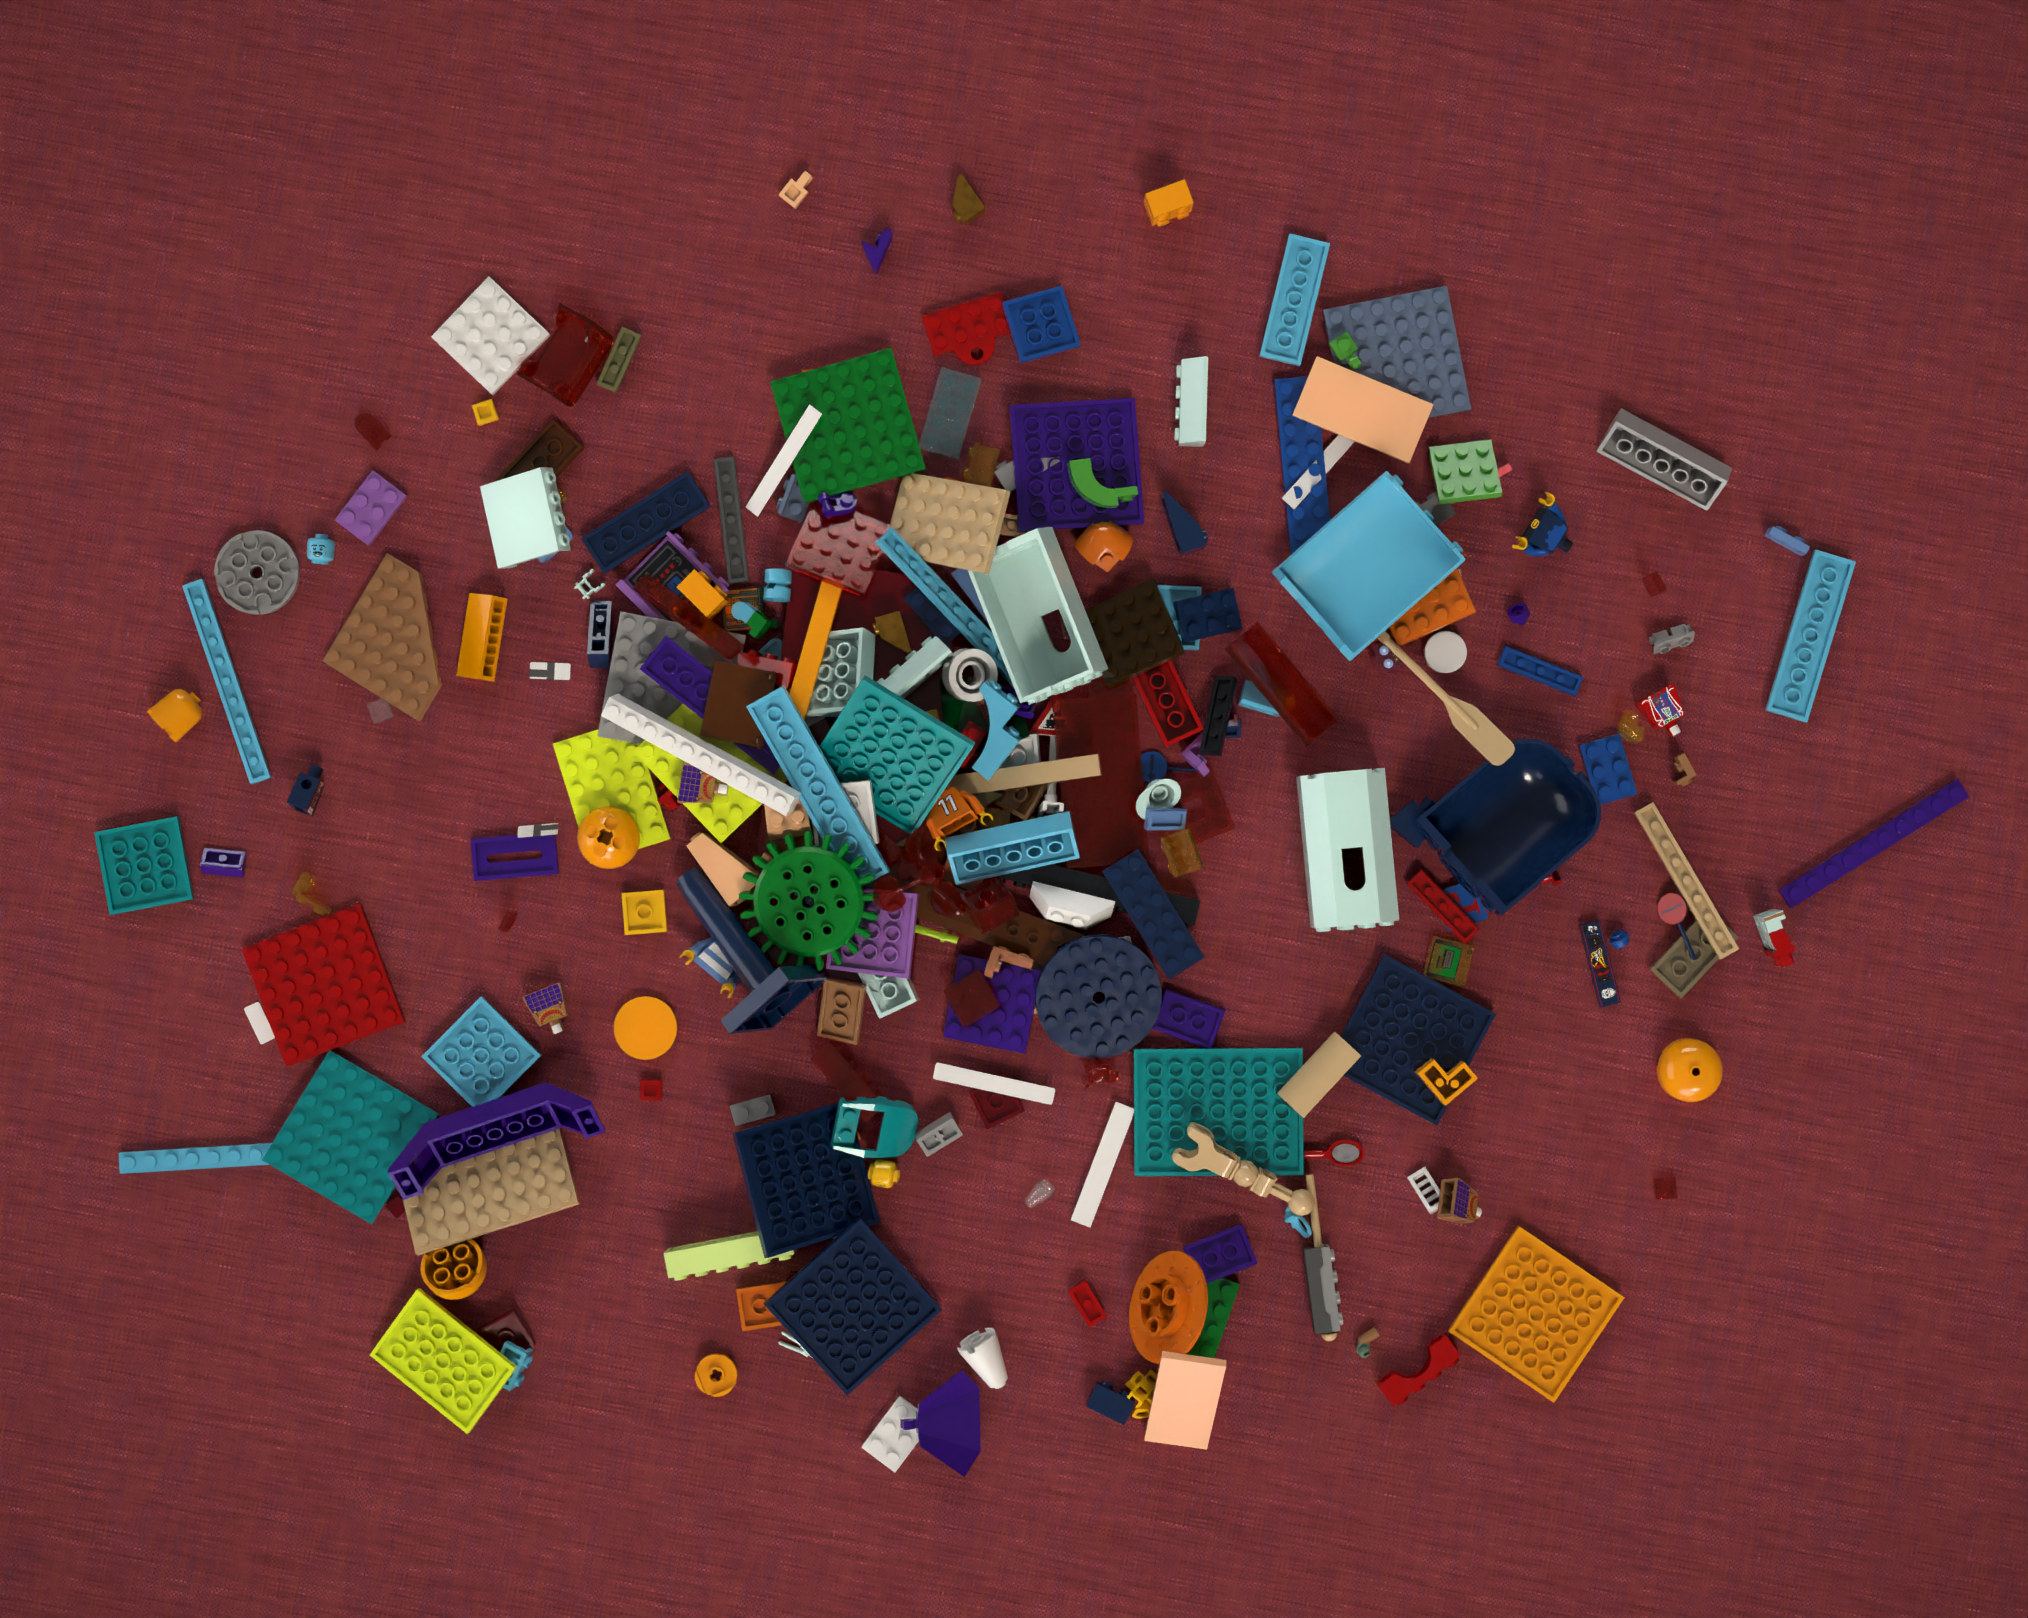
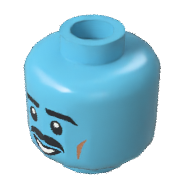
M315 534V538H310L307 541V558L312 560L311 563L328 565L329 561L334 559L335 542L328 539V535Z

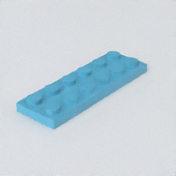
M1289 233L1259 357L1296 366L1301 365L1330 243Z

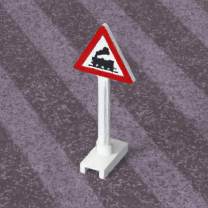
M1060 694L1052 697L1029 732L1030 734L1050 736L1049 761L1058 760L1059 737H1080ZM1056 782L1047 783V794L1045 795V800L1037 808V817H1042L1045 812L1047 814H1057L1064 811V803L1057 802Z

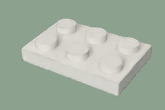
M899 1395L861 1448L895 1473L919 1442L916 1428L903 1430L900 1427V1419L916 1418L918 1409Z

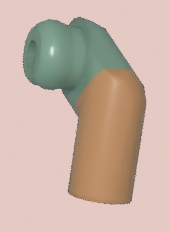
M1375 1327L1358 1337L1356 1351L1362 1358H1367L1370 1355V1342L1380 1337Z

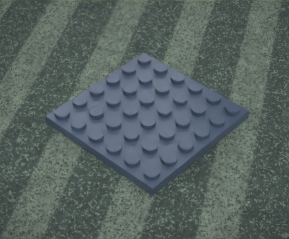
M1447 286L1323 310L1329 343L1345 332H1348L1358 347V351L1354 354L1362 364L1354 372L1434 404L1428 418L1471 410ZM1330 347L1333 363L1352 370L1347 360L1344 359L1340 362Z

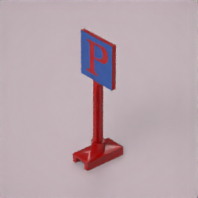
M1557 870L1548 876L1542 884L1552 881L1554 886L1562 884L1560 877L1555 879L1553 877L1558 875ZM1460 884L1442 889L1474 923L1489 918L1485 907L1480 902L1482 899L1479 897L1474 899Z

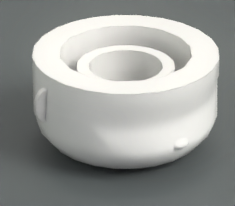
M964 648L955 651L950 658H947L942 668V681L946 690L953 697L962 701L976 702L984 699L979 690L980 686L987 679L997 682L998 672L994 660L989 654L979 649ZM971 665L974 670V678L967 685L962 679V672L966 666Z

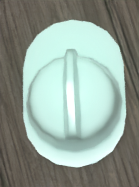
M1156 779L1151 781L1136 801L1137 814L1142 819H1145L1146 808H1172L1181 797L1179 784L1172 779Z

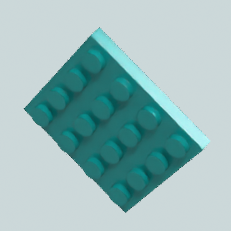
M179 816L94 832L109 915L195 899Z

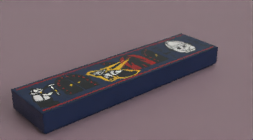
M1601 921L1579 925L1599 1007L1621 1003Z

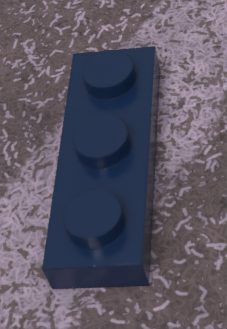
M918 587L904 598V601L946 646L961 634Z

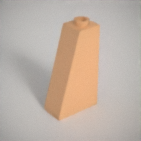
M697 833L690 839L691 842L686 845L728 906L736 907L744 901L739 898L740 892H754L756 884L748 882L742 877L745 872H752L760 876L758 871L710 834Z

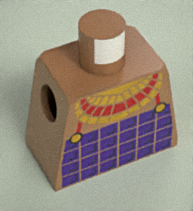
M683 763L677 803H712L714 794L727 796L728 784L716 782L717 778L689 763Z
M563 982L522 997L539 1026L549 1023L553 1035L565 1030L561 1018L570 1014Z
M1460 1178L1443 1179L1441 1181L1437 1218L1457 1224L1474 1222L1482 1214L1481 1208L1477 1206L1478 1193Z

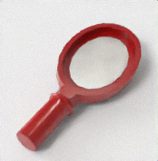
M1352 1140L1334 1142L1328 1149L1304 1150V1158H1328L1333 1164L1342 1167L1354 1166L1361 1162L1364 1157L1363 1147Z

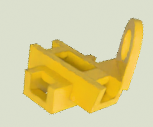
M1151 1369L1145 1376L1137 1371L1125 1384L1132 1390L1127 1398L1130 1399L1133 1396L1139 1401L1132 1411L1134 1418L1140 1419L1149 1416L1155 1382L1149 1376L1155 1380L1157 1378V1374ZM1139 1387L1143 1388L1147 1393L1145 1394Z

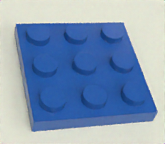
M1062 285L1002 302L1020 364L1081 346Z

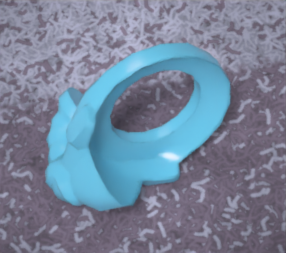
M1288 1206L1285 1209L1284 1221L1291 1223L1293 1229L1295 1228L1303 1237L1308 1238L1312 1234L1309 1223L1303 1216L1295 1215ZM1299 1219L1303 1222L1307 1230H1305L1302 1227Z

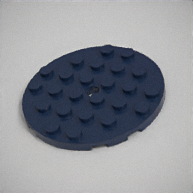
M1107 934L1083 936L1059 948L1058 952L1050 960L1048 959L1042 968L1035 990L1036 1010L1045 1032L1062 1049L1086 1058H1108L1122 1054L1136 1046L1154 1026L1162 1001L1160 979L1149 957L1130 941ZM1096 992L1104 993V998L1101 1002L1093 1000V995Z

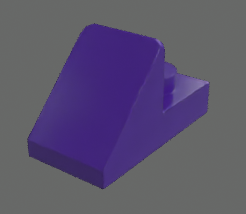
M886 228L883 234L879 233L875 242L878 245L877 247L861 241L873 273L878 274L893 238V231Z

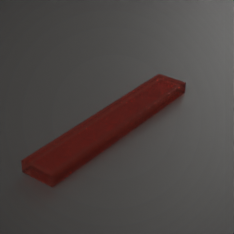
M649 574L634 584L633 590L729 661L744 649V644Z

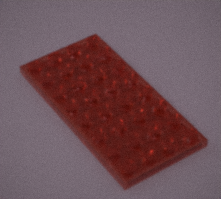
M1136 694L1052 700L1057 760L1099 754L1102 774L1101 776L1058 782L1060 803H1064L1063 812H1070L1080 855L1078 859L1065 861V868L1113 865L1139 849L1145 861L1150 862L1147 830L1144 829L1145 819H1142L1136 811V801L1144 791Z

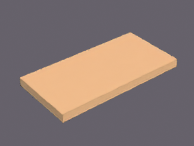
M1317 356L1292 416L1409 464L1434 404Z
M1162 1351L1144 1441L1207 1450L1225 1374L1226 1360Z

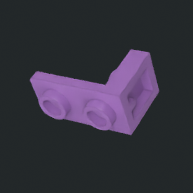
M1203 730L1181 754L1195 770L1205 777L1210 770L1205 765L1207 763L1206 759L1199 752Z

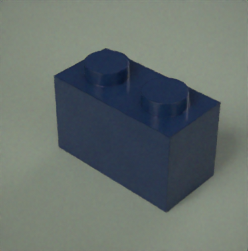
M1096 1380L1086 1401V1407L1125 1425L1135 1404V1399L1132 1397L1128 1399L1127 1396L1130 1392L1121 1389V1391L1113 1389V1384L1102 1380V1382Z

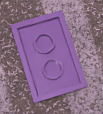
M372 470L336 517L335 521L370 546L408 496Z

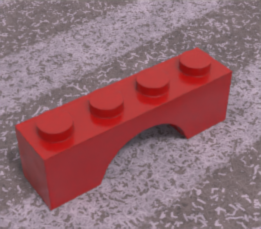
M1444 1332L1427 1344L1428 1359L1425 1366L1419 1372L1412 1375H1403L1392 1370L1376 1382L1393 1406L1403 1404L1408 1400L1407 1396L1409 1394L1419 1392L1425 1387L1424 1383L1430 1379H1437L1442 1374L1441 1371L1447 1366L1451 1368L1459 1362L1458 1358L1461 1355Z

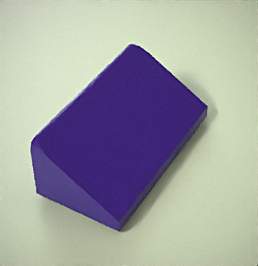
M204 848L200 862L201 872L204 874L244 877L247 853Z

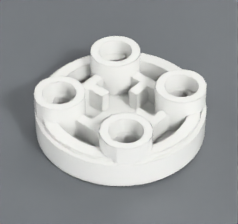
M1441 631L1434 634L1428 639L1424 648V657L1427 665L1439 673L1456 671L1463 665L1467 656L1465 642L1459 635L1451 631Z

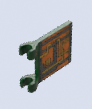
M764 587L729 589L730 592L725 598L728 603L722 608L723 631L751 630L752 628L744 621L733 617L731 609L736 602H748L764 614ZM770 619L773 623L768 629L780 628L779 620Z

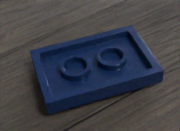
M1234 588L1173 602L1182 643L1243 629Z

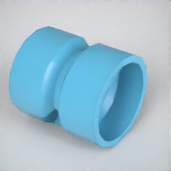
M765 569L764 582L767 583V586L764 587L763 600L790 602L791 589L788 585L792 582V571L786 569Z

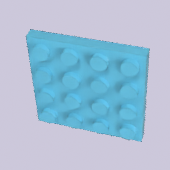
M481 996L421 1057L474 1107L500 1098L542 1055Z

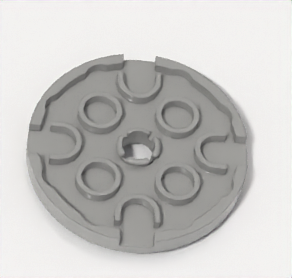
M254 530L234 536L222 547L215 562L214 575L218 586L217 589L229 605L244 613L263 615L279 610L294 596L300 581V565L296 553L284 539L267 531ZM255 567H261L263 571L262 577H253L252 571Z

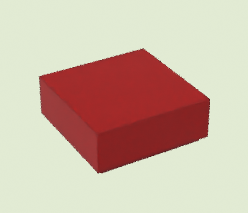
M641 1079L640 1100L662 1101L663 1080Z

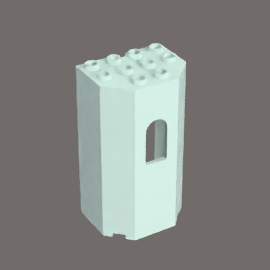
M1052 527L1036 528L997 546L989 575L968 571L1020 703L1028 702L1030 705L1046 700L1049 696L1068 692L1073 687L1087 684L1092 679L1102 676V672L1108 669ZM1057 609L1060 611L1071 639L1070 648L1065 652H1059L1054 648L1042 616Z
M1385 768L1320 773L1296 777L1310 928H1316V932L1331 931V927H1337V930H1353L1354 925H1358V928L1376 927L1375 923H1379V926L1394 925V921H1399ZM1362 847L1365 884L1361 889L1353 891L1345 885L1341 849Z

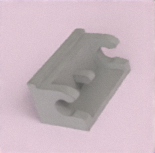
M951 1112L915 1134L918 1144L927 1157L963 1136Z

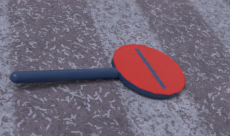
M1665 894L1658 902V914L1664 922L1678 925L1692 960H1696L1694 951L1681 923L1687 915V903L1679 894Z

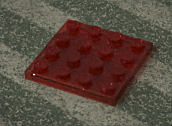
M818 500L814 501L786 560L785 567L864 597L884 553L875 542L891 525L856 511L844 515L824 517L821 510L823 508L822 505L819 504Z

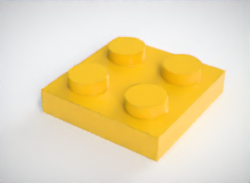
M664 890L621 893L625 935L668 932Z

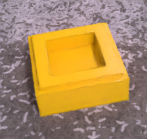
M492 399L472 405L478 426L499 420Z

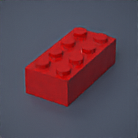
M1172 660L1132 678L1164 748L1204 730Z

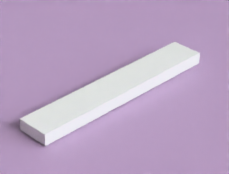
M1115 1101L1072 1214V1221L1091 1228L1134 1115V1108Z

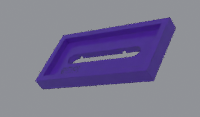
M517 835L471 839L474 881L559 874L556 835L518 838ZM537 850L542 852V857L539 859L495 863L488 861V856L491 854Z

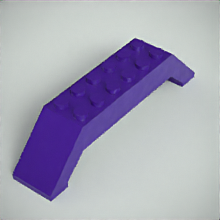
M545 1082L424 1123L388 1168V1174L403 1200L423 1194V1189L443 1167L562 1127L583 1134L585 1139L606 1131L592 1101Z

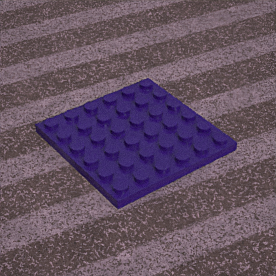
M1135 398L1009 406L1018 532L1032 531L1036 528L1052 527L1053 530L1087 528L1092 523L1109 522V520L1119 526L1144 524ZM1054 457L1048 462V469L1043 471L1044 464L1041 458ZM1090 458L1093 475L1099 484L1110 489L1137 486L1138 495L1128 502H1121L1118 499L1119 506L1116 508L1095 506L1084 500L1074 489L1069 478L1067 463L1072 460ZM1053 460H1059V461H1060V462H1058V463H1056L1055 465H1053V466L1050 467L1051 461H1053Z

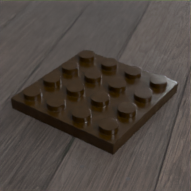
M1154 578L1085 610L1108 666V669L1102 672V676L1109 689L1185 654Z

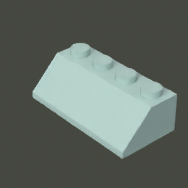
M1208 356L1182 359L1181 365H1177L1176 378H1180V386H1176V399L1180 400L1179 407H1175V419L1179 420V428H1175L1174 440H1178V446L1203 447L1206 442Z

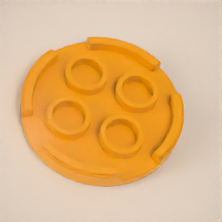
M650 996L637 997L625 1003L617 1013L614 1021V1035L620 1048L628 1055L642 1060L654 1059L666 1053L673 1045L678 1031L677 1019L670 1006L662 1000Z

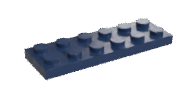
M687 471L581 539L603 574H606L665 537L668 531L670 533L711 508V506Z
M1139 849L1102 871L1168 980L1205 958Z

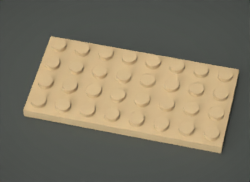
M561 1128L443 1167L423 1189V1194L403 1200L416 1255L428 1253L580 1204Z

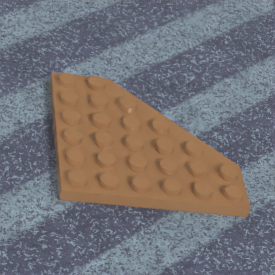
M387 553L324 657L323 662L409 716L421 721L442 686L441 677L438 675L436 649L433 647L431 621L428 619V603L426 593L423 591V575Z

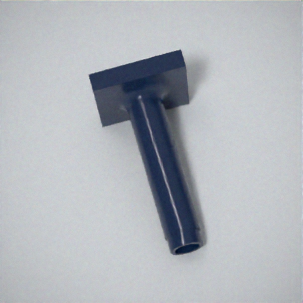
M700 867L688 870L677 880L676 885L682 892L683 897L750 992L747 997L720 1020L729 1034L773 1029L829 978L824 969L818 971L815 964L783 966L775 970L754 939L748 936L749 932Z

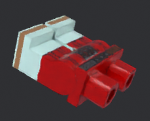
M1770 909L1754 915L1753 918L1762 942L1768 948L1764 950L1766 956L1773 958L1775 966L1785 967L1795 963L1791 952L1796 951L1795 947L1791 944L1789 936L1785 934L1780 921L1786 919L1783 910Z

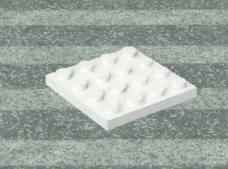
M488 276L431 337L485 389L494 395L548 339L550 334Z

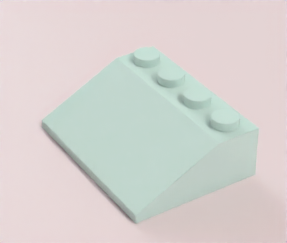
M863 627L830 632L807 716L838 717L864 675L873 680L875 634Z
M930 636L921 643L923 647L918 652L913 650L905 657L907 661L902 666L899 664L894 666L889 671L891 675L885 680L883 678L879 679L877 683L905 698L942 667L947 658H950L953 654L937 636L933 639Z

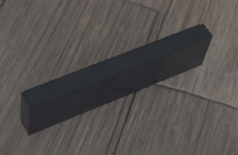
M1215 676L1199 751L1201 755L1222 756L1237 683L1236 677Z

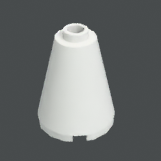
M988 1327L984 1328L986 1332L980 1334L978 1330L968 1335L959 1343L961 1348L957 1347V1350L990 1388L999 1389L1006 1384L1008 1375L997 1333L994 1328Z

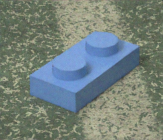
M1780 526L1768 528L1764 535L1800 556L1807 554L1810 546L1805 544L1806 541L1804 539L1788 535V531Z

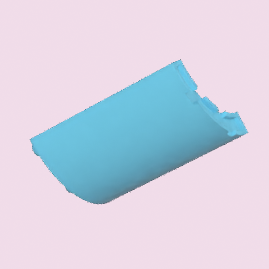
M1387 470L1271 572L1349 661L1466 560L1461 554L1463 551L1461 546L1456 541L1453 543L1449 541L1432 522L1435 518L1427 509L1422 511L1401 487L1404 484L1396 474L1392 477Z

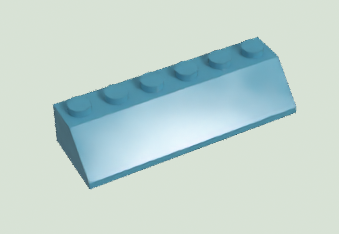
M1069 811L945 838L947 856L956 885L1080 858Z

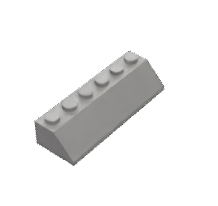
M1622 408L1610 424L1596 451L1708 511L1728 482L1732 470L1730 466Z

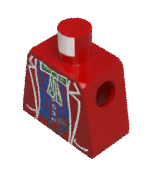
M1674 683L1634 703L1654 730L1665 727L1670 737L1682 731L1676 720L1685 716Z

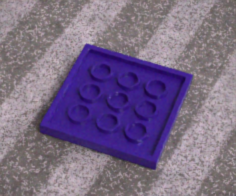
M959 954L943 1037L1026 1054L1035 1009V990L1041 970L1033 968L1030 970L1002 963L999 973L994 972L993 978L984 976L988 963L987 959Z

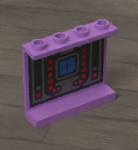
M668 531L666 533L667 537L624 580L621 579L616 586L648 617L697 626L706 616L677 586L694 569L698 573L702 570L712 580L710 585L713 587L717 585L726 594L730 592L727 589L729 584L721 576L717 579L712 574L715 570L707 562L702 564L697 559L700 555L692 547L687 549L682 544L684 540L676 532L672 535Z

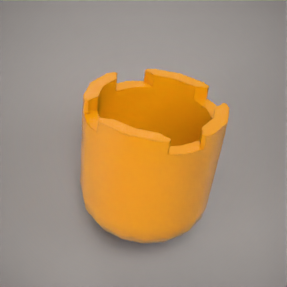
M182 689L171 691L147 711L151 718L169 734V737L174 742L179 741L196 725L203 714L198 704L201 700L193 691L189 694Z

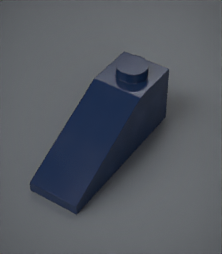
M591 601L587 646L590 668H610L612 601Z

